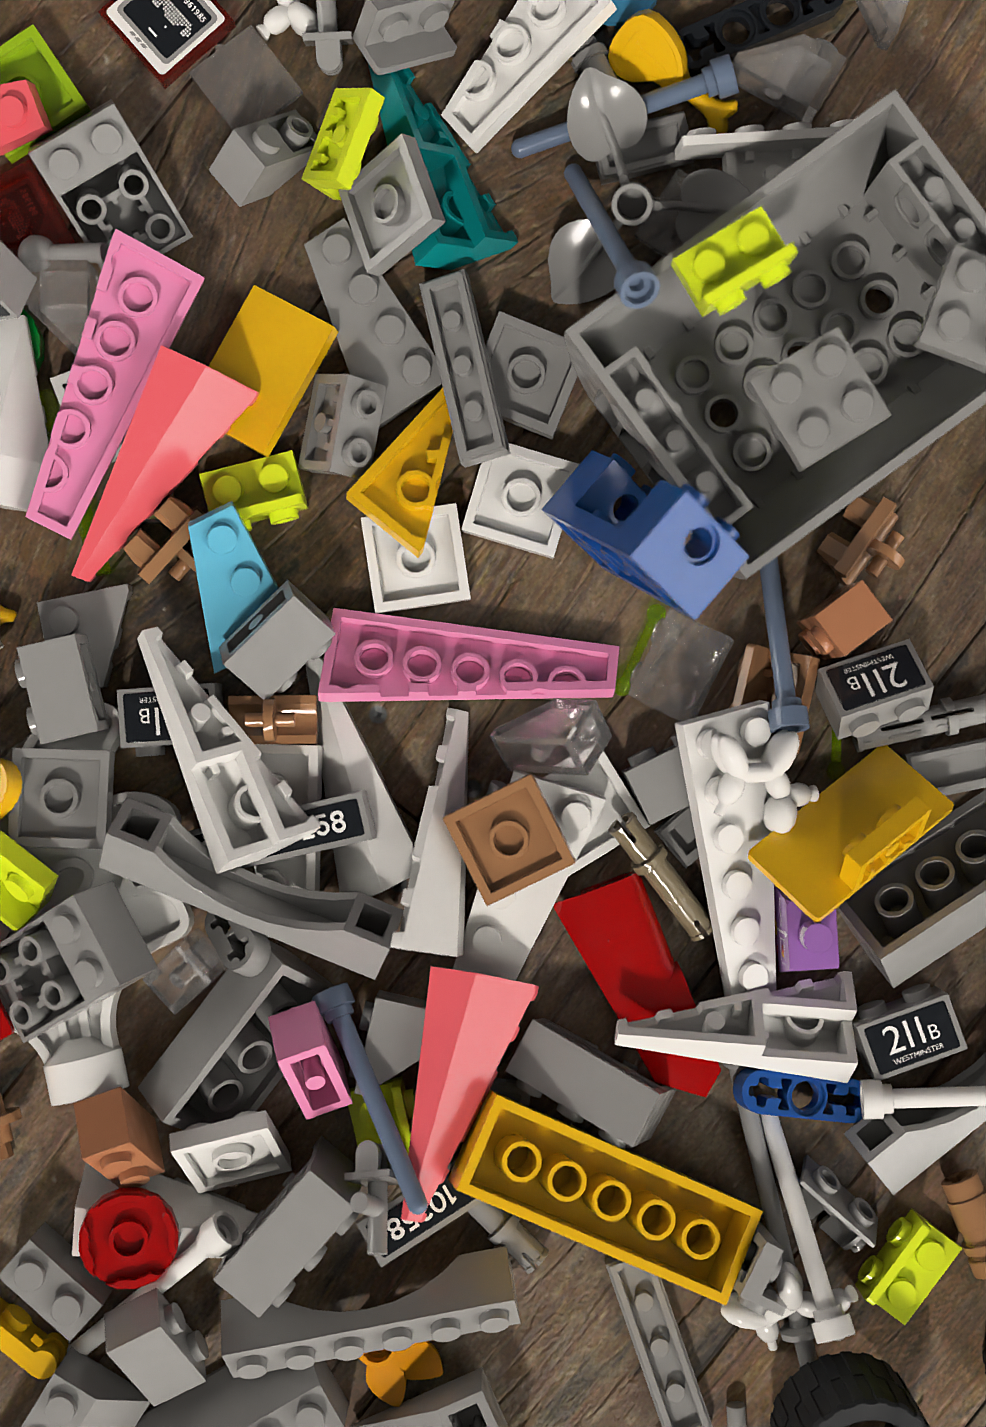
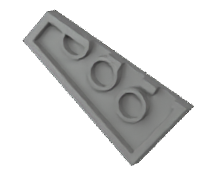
M343 218L305 243L304 246L332 325L339 331L336 337L350 375L382 384L386 387L380 429L443 386L436 356L383 276L366 272L352 229Z

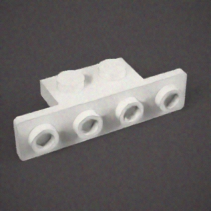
M854 119L836 121L830 124V127L812 128V124L809 122H795L785 125L782 130L764 131V126L746 125L737 128L735 133L716 134V129L697 128L687 132V135L680 139L675 148V160L722 158L723 171L739 180L752 194Z

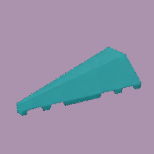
M368 63L374 90L385 97L380 110V117L387 146L401 133L416 138L446 221L412 250L415 265L453 270L512 249L518 243L513 230L504 232L491 211L496 203L489 193L480 195L467 172L471 164L432 103L423 105L414 91L411 83L415 76L411 69L406 68L377 75Z

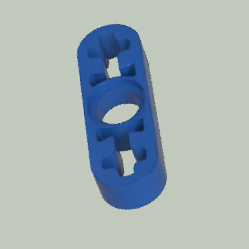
M746 1067L737 1074L733 1083V1095L737 1103L757 1114L842 1123H857L863 1118L860 1103V1081L850 1078L848 1083ZM807 1081L813 1090L812 1099L807 1106L797 1108L792 1100V1092L797 1084ZM758 1083H761L771 1088H777L778 1097L759 1094L756 1098L749 1095L750 1086H757ZM849 1092L854 1095L853 1103H847L845 1106L833 1101H827L828 1093L844 1096Z

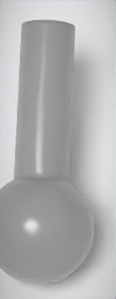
M32 235L21 242L18 249V258L32 274L42 275L50 272L56 264L104 263L108 247L105 243L53 244L50 239L44 236Z

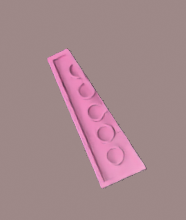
M115 229L112 235L93 303L86 319L62 403L55 419L48 448L45 452L25 516L70 540L73 539L128 431L160 346L162 345L170 349L205 280V277L118 229Z
M333 608L331 624L336 634L332 637V643L325 652L318 689V701L611 698L614 695L616 686L619 646Z

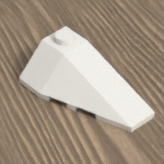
M20 315L19 318L0 320V508L27 512L49 441L45 423H47L45 409L41 404L36 378L38 372L30 329L25 315Z

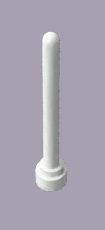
M863 1079L860 1080L863 1120L884 1119V1114H893L894 1109L986 1106V1086L892 1089L891 1084H882L881 1080Z
M759 1114L764 1137L817 1308L816 1311H813L815 1322L811 1323L816 1342L821 1344L854 1335L856 1333L850 1313L844 1314L842 1304L836 1305L779 1117Z
M224 1211L214 1213L201 1224L200 1232L196 1237L197 1241L171 1261L165 1272L156 1281L138 1288L115 1308L155 1288L163 1294L206 1258L226 1256L242 1242V1231L236 1220ZM104 1317L72 1342L67 1348V1353L72 1346L77 1352L87 1356L105 1341Z

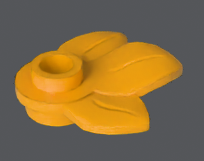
M429 1341L412 1344L409 1348L402 1351H388L384 1349L363 1353L359 1357L367 1365L366 1383L370 1390L382 1401L395 1407H399L404 1399L407 1379L426 1380L443 1375V1365L439 1352Z

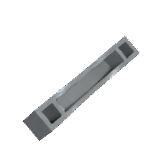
M126 797L106 833L99 864L101 869L374 980L390 950L393 932L397 931L404 911L361 892L334 893L306 890L260 877L241 867L216 874L207 846L189 833L173 815L129 797Z
M986 1053L969 1068L938 1087L986 1086ZM986 1106L894 1109L893 1114H884V1119L863 1120L862 1118L847 1130L844 1135L894 1195L986 1121Z
M507 1246L459 1255L441 1274L420 1289L394 1302L364 1310L344 1312L312 1310L284 1301L278 1308L271 1304L258 1318L235 1298L221 1300V1356L233 1378L256 1379L265 1375L266 1372L284 1368L303 1370L310 1368L316 1362L331 1359L349 1361L361 1357L363 1353L384 1349L388 1351H402L409 1348L412 1344L431 1340L449 1342L457 1339L462 1334L478 1331L486 1333L503 1331L509 1325L521 1323L513 1269Z

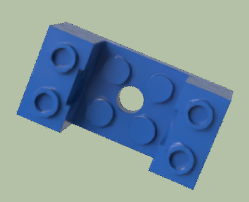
M591 450L541 510L602 569L689 618L696 620L750 557L735 542L740 537L739 533L722 518L715 516L713 519L704 509L709 504L707 499L691 485L684 483L681 487H677L660 480L653 489L646 484L639 487L631 478L636 471L626 460L616 453L607 457ZM622 496L620 507L613 513L615 501ZM692 531L689 542L684 546L687 535Z

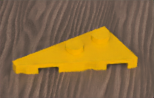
M443 388L348 490L346 499L417 558H419L424 550L453 433Z

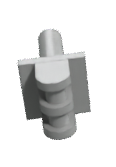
M316 0L318 32L302 33L303 42L306 46L316 47V60L320 69L326 75L334 76L343 67L342 45L354 44L352 31H338L336 0Z
M366 1140L360 1143L356 1150V1172L344 1173V1181L368 1187V1194L357 1192L352 1196L350 1206L354 1212L368 1216L367 1255H387L388 1185L399 1184L383 1145Z

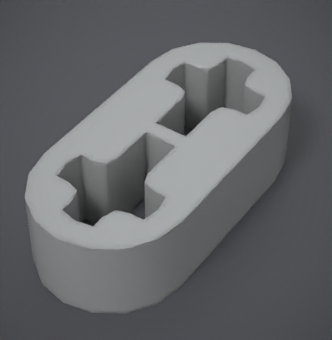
M207 913L205 930L223 965L227 969L248 978L261 973L271 956V945L267 936L212 913Z

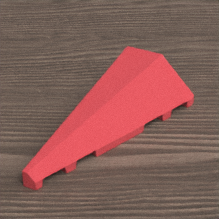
M161 345L71 575L84 581L92 582L96 577L95 574L115 552L123 548L128 542L127 539L144 520L149 519L199 464L198 461L218 439L223 438L231 429L230 426L245 409L253 405L259 393L200 362Z
M430 966L408 1155L428 1205L438 1185L444 1183L450 1171L447 1167L459 1143L465 1140L498 1074L496 1069L509 1043L515 1040L520 1030L518 1025L530 1001L535 1000L539 986L474 972ZM403 1198L401 1219L424 1222L427 1214L425 1212L420 1215L411 1213Z

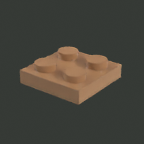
M529 773L443 817L486 906L576 863V859L533 773Z

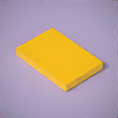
M254 285L208 366L259 393L253 405L245 409L230 426L231 429L225 435L269 458L339 331L333 325Z

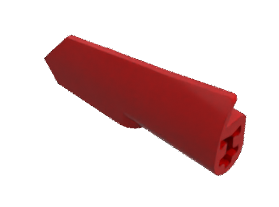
M634 870L582 889L579 895L555 902L554 910L618 1019L626 1018L628 1023L655 1017L658 1011L671 1008L674 1013L696 1008L679 963L673 959L641 875L638 876ZM636 1048L655 1082L705 1098L721 1072L719 1063L716 1061Z

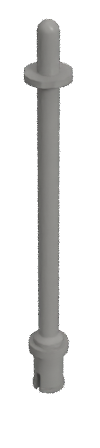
M722 1063L723 1066L729 1069L733 1086L735 1077L746 1066ZM750 1086L749 1095L755 1097L753 1087ZM737 1103L766 1228L784 1249L782 1254L783 1262H790L795 1265L760 1116ZM798 1312L789 1315V1322L780 1328V1335L783 1341L795 1344L801 1367L807 1362L811 1363L818 1359L813 1341L815 1336L811 1326L815 1319L802 1316Z

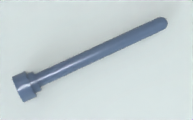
M729 54L709 60L710 65L701 68L702 74L641 95L646 105L647 114L704 94H708L709 98L718 95L719 99L738 94V84ZM567 121L514 140L511 145L512 154L517 158H524L570 142Z
M575 163L569 164L564 170V177L617 270L614 278V288L625 306L632 309H639L649 305L659 293L660 283L650 265L634 260L582 168Z
M776 557L760 569L776 699L771 702L772 709L768 711L769 728L772 734L781 730L799 733L810 728L807 707L802 705L801 698L796 697L778 557Z
M348 983L328 988L312 997V1001L315 1000L322 1017H325L327 1024L333 1023L408 1209L411 1213L420 1215L426 1211L428 1202L351 1018V1015L354 1013L352 1004L355 1002Z

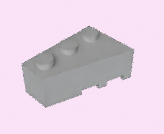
M546 1018L532 1019L506 1069V1072L518 1078L515 1085L519 1089L536 1098H541L542 1094L559 1103L556 1108L559 1113L578 1123H582L586 1119L601 1128L598 1135L602 1139L621 1149H624L626 1144L634 1147L653 1136L677 1090L663 1084L659 1086L637 1073V1066L626 1060L623 1063L618 1062L598 1050L597 1045Z
M322 1135L312 1147L314 1151L311 1159L297 1175L292 1172L282 1184L285 1187L265 1211L262 1209L242 1233L241 1244L222 1258L213 1281L258 1318L271 1304L276 1308L283 1304L296 1285L293 1279L303 1268L310 1272L326 1253L328 1247L324 1244L335 1232L342 1236L359 1215V1213L352 1210L350 1201L355 1193L360 1192L361 1185L344 1181V1173L356 1172V1164Z

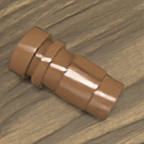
M969 1169L946 1177L941 1181V1186L946 1195L947 1205L956 1227L963 1236L964 1241L961 1247L964 1254L968 1256V1264L973 1276L976 1279L984 1280L986 1279V1185H983L977 1170Z

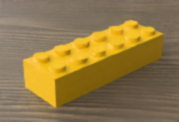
M489 1090L448 1177V1181L457 1191L723 1305H727L763 1213L759 1208L740 1198L628 1149L618 1148L596 1135L493 1090Z

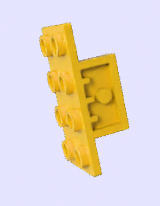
M887 745L880 746L822 791L816 802L810 801L797 811L795 825L789 832L782 834L772 831L749 850L748 859L813 922L819 923L950 814L954 804Z

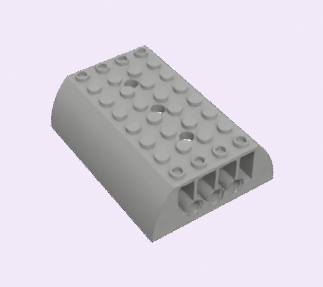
M894 89L651 267L660 283L659 293L652 303L643 308L632 309L625 306L616 293L565 330L566 347L585 392L655 487L660 480L677 487H681L684 483L691 485L707 499L709 504L704 508L713 519L715 516L722 518L739 533L740 537L735 542L750 557L733 575L734 577L742 580L749 578L986 404V373L914 346L950 249L956 244L986 256V212L899 93ZM762 206L784 244L787 246L793 242L799 251L791 264L788 265L791 273L764 289L761 282L744 292L747 299L724 315L720 316L715 309L702 317L671 266L672 260ZM869 290H881L887 295L889 299L887 312L875 313L867 307L865 295ZM836 327H839L892 415L799 472L746 384L749 380L787 358L788 350L791 347H805ZM718 402L729 404L735 411L734 424L729 427L715 425L710 419V407Z

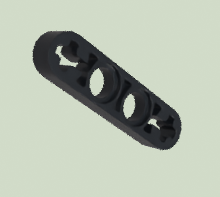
M746 0L688 25L677 32L684 45L689 43L692 49L706 45L710 35L708 32L712 33L713 44L704 47L700 51L698 61H693L692 57L687 55L690 77L702 74L701 68L709 66V60L729 54L731 62L828 21L838 13L844 0H830L828 4L824 0H813L807 4L804 11L805 15H803L801 3L808 0ZM775 3L784 4L791 11V21L781 26L773 24L767 18V7ZM730 22H738L744 25L748 32V39L737 45L729 43L723 37V26Z

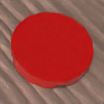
M121 1187L106 1193L88 1209L80 1227L79 1253L85 1269L94 1278L96 1276L99 1280L106 1282L105 1285L115 1289H138L150 1284L165 1272V1269L175 1257L178 1250L179 1224L172 1207L155 1192L142 1187Z

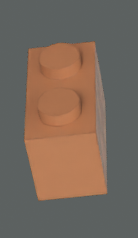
M861 580L841 587L796 621V623L802 629L798 637L805 648L814 657L821 654L824 660L846 656L890 623L892 618L865 582Z
M122 1087L73 1103L82 1159L117 1187H140L148 1183L150 1177L165 1172L155 1118Z

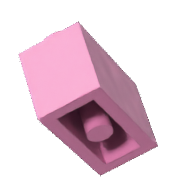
M315 1000L269 1016L268 1020L277 1063L306 1120L353 1104L343 1060Z

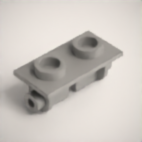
M806 1155L803 1160L801 1177L797 1176L810 1219L815 1218L823 1210L826 1211L828 1214L819 1221V1227L844 1250L851 1249L856 1253L866 1243L872 1248L875 1247L878 1217L872 1207L864 1199L856 1198L844 1188L836 1175L828 1167L818 1165L811 1157Z

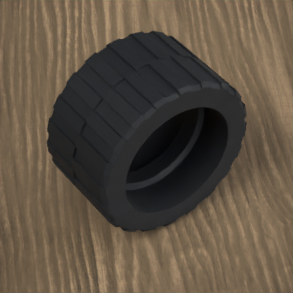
M840 1351L838 1354L833 1355L826 1354L811 1363L807 1362L801 1366L799 1371L790 1376L783 1384L784 1387L774 1400V1409L770 1416L771 1427H846L850 1424L867 1420L885 1421L884 1427H930L898 1372L893 1371L890 1364L882 1359L874 1358L871 1354L863 1352L860 1354L852 1353V1351Z

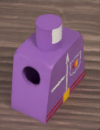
M774 884L777 972L839 968L836 909L821 922L815 923Z

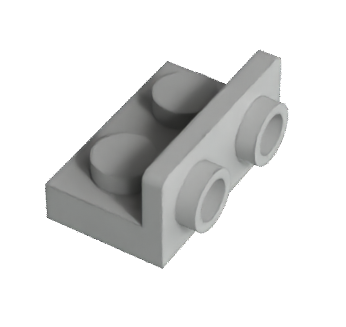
M365 0L353 40L377 75L452 57L457 46L444 26L455 0Z
M315 374L298 469L312 473L342 475L359 480L373 462L386 387L350 374Z
M760 1220L733 1289L739 1295L737 1300L751 1311L764 1315L766 1310H770L783 1316L787 1306L770 1283L780 1273L784 1249Z

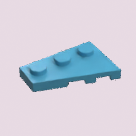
M233 501L188 522L214 674L227 668L223 665L219 646L279 588Z

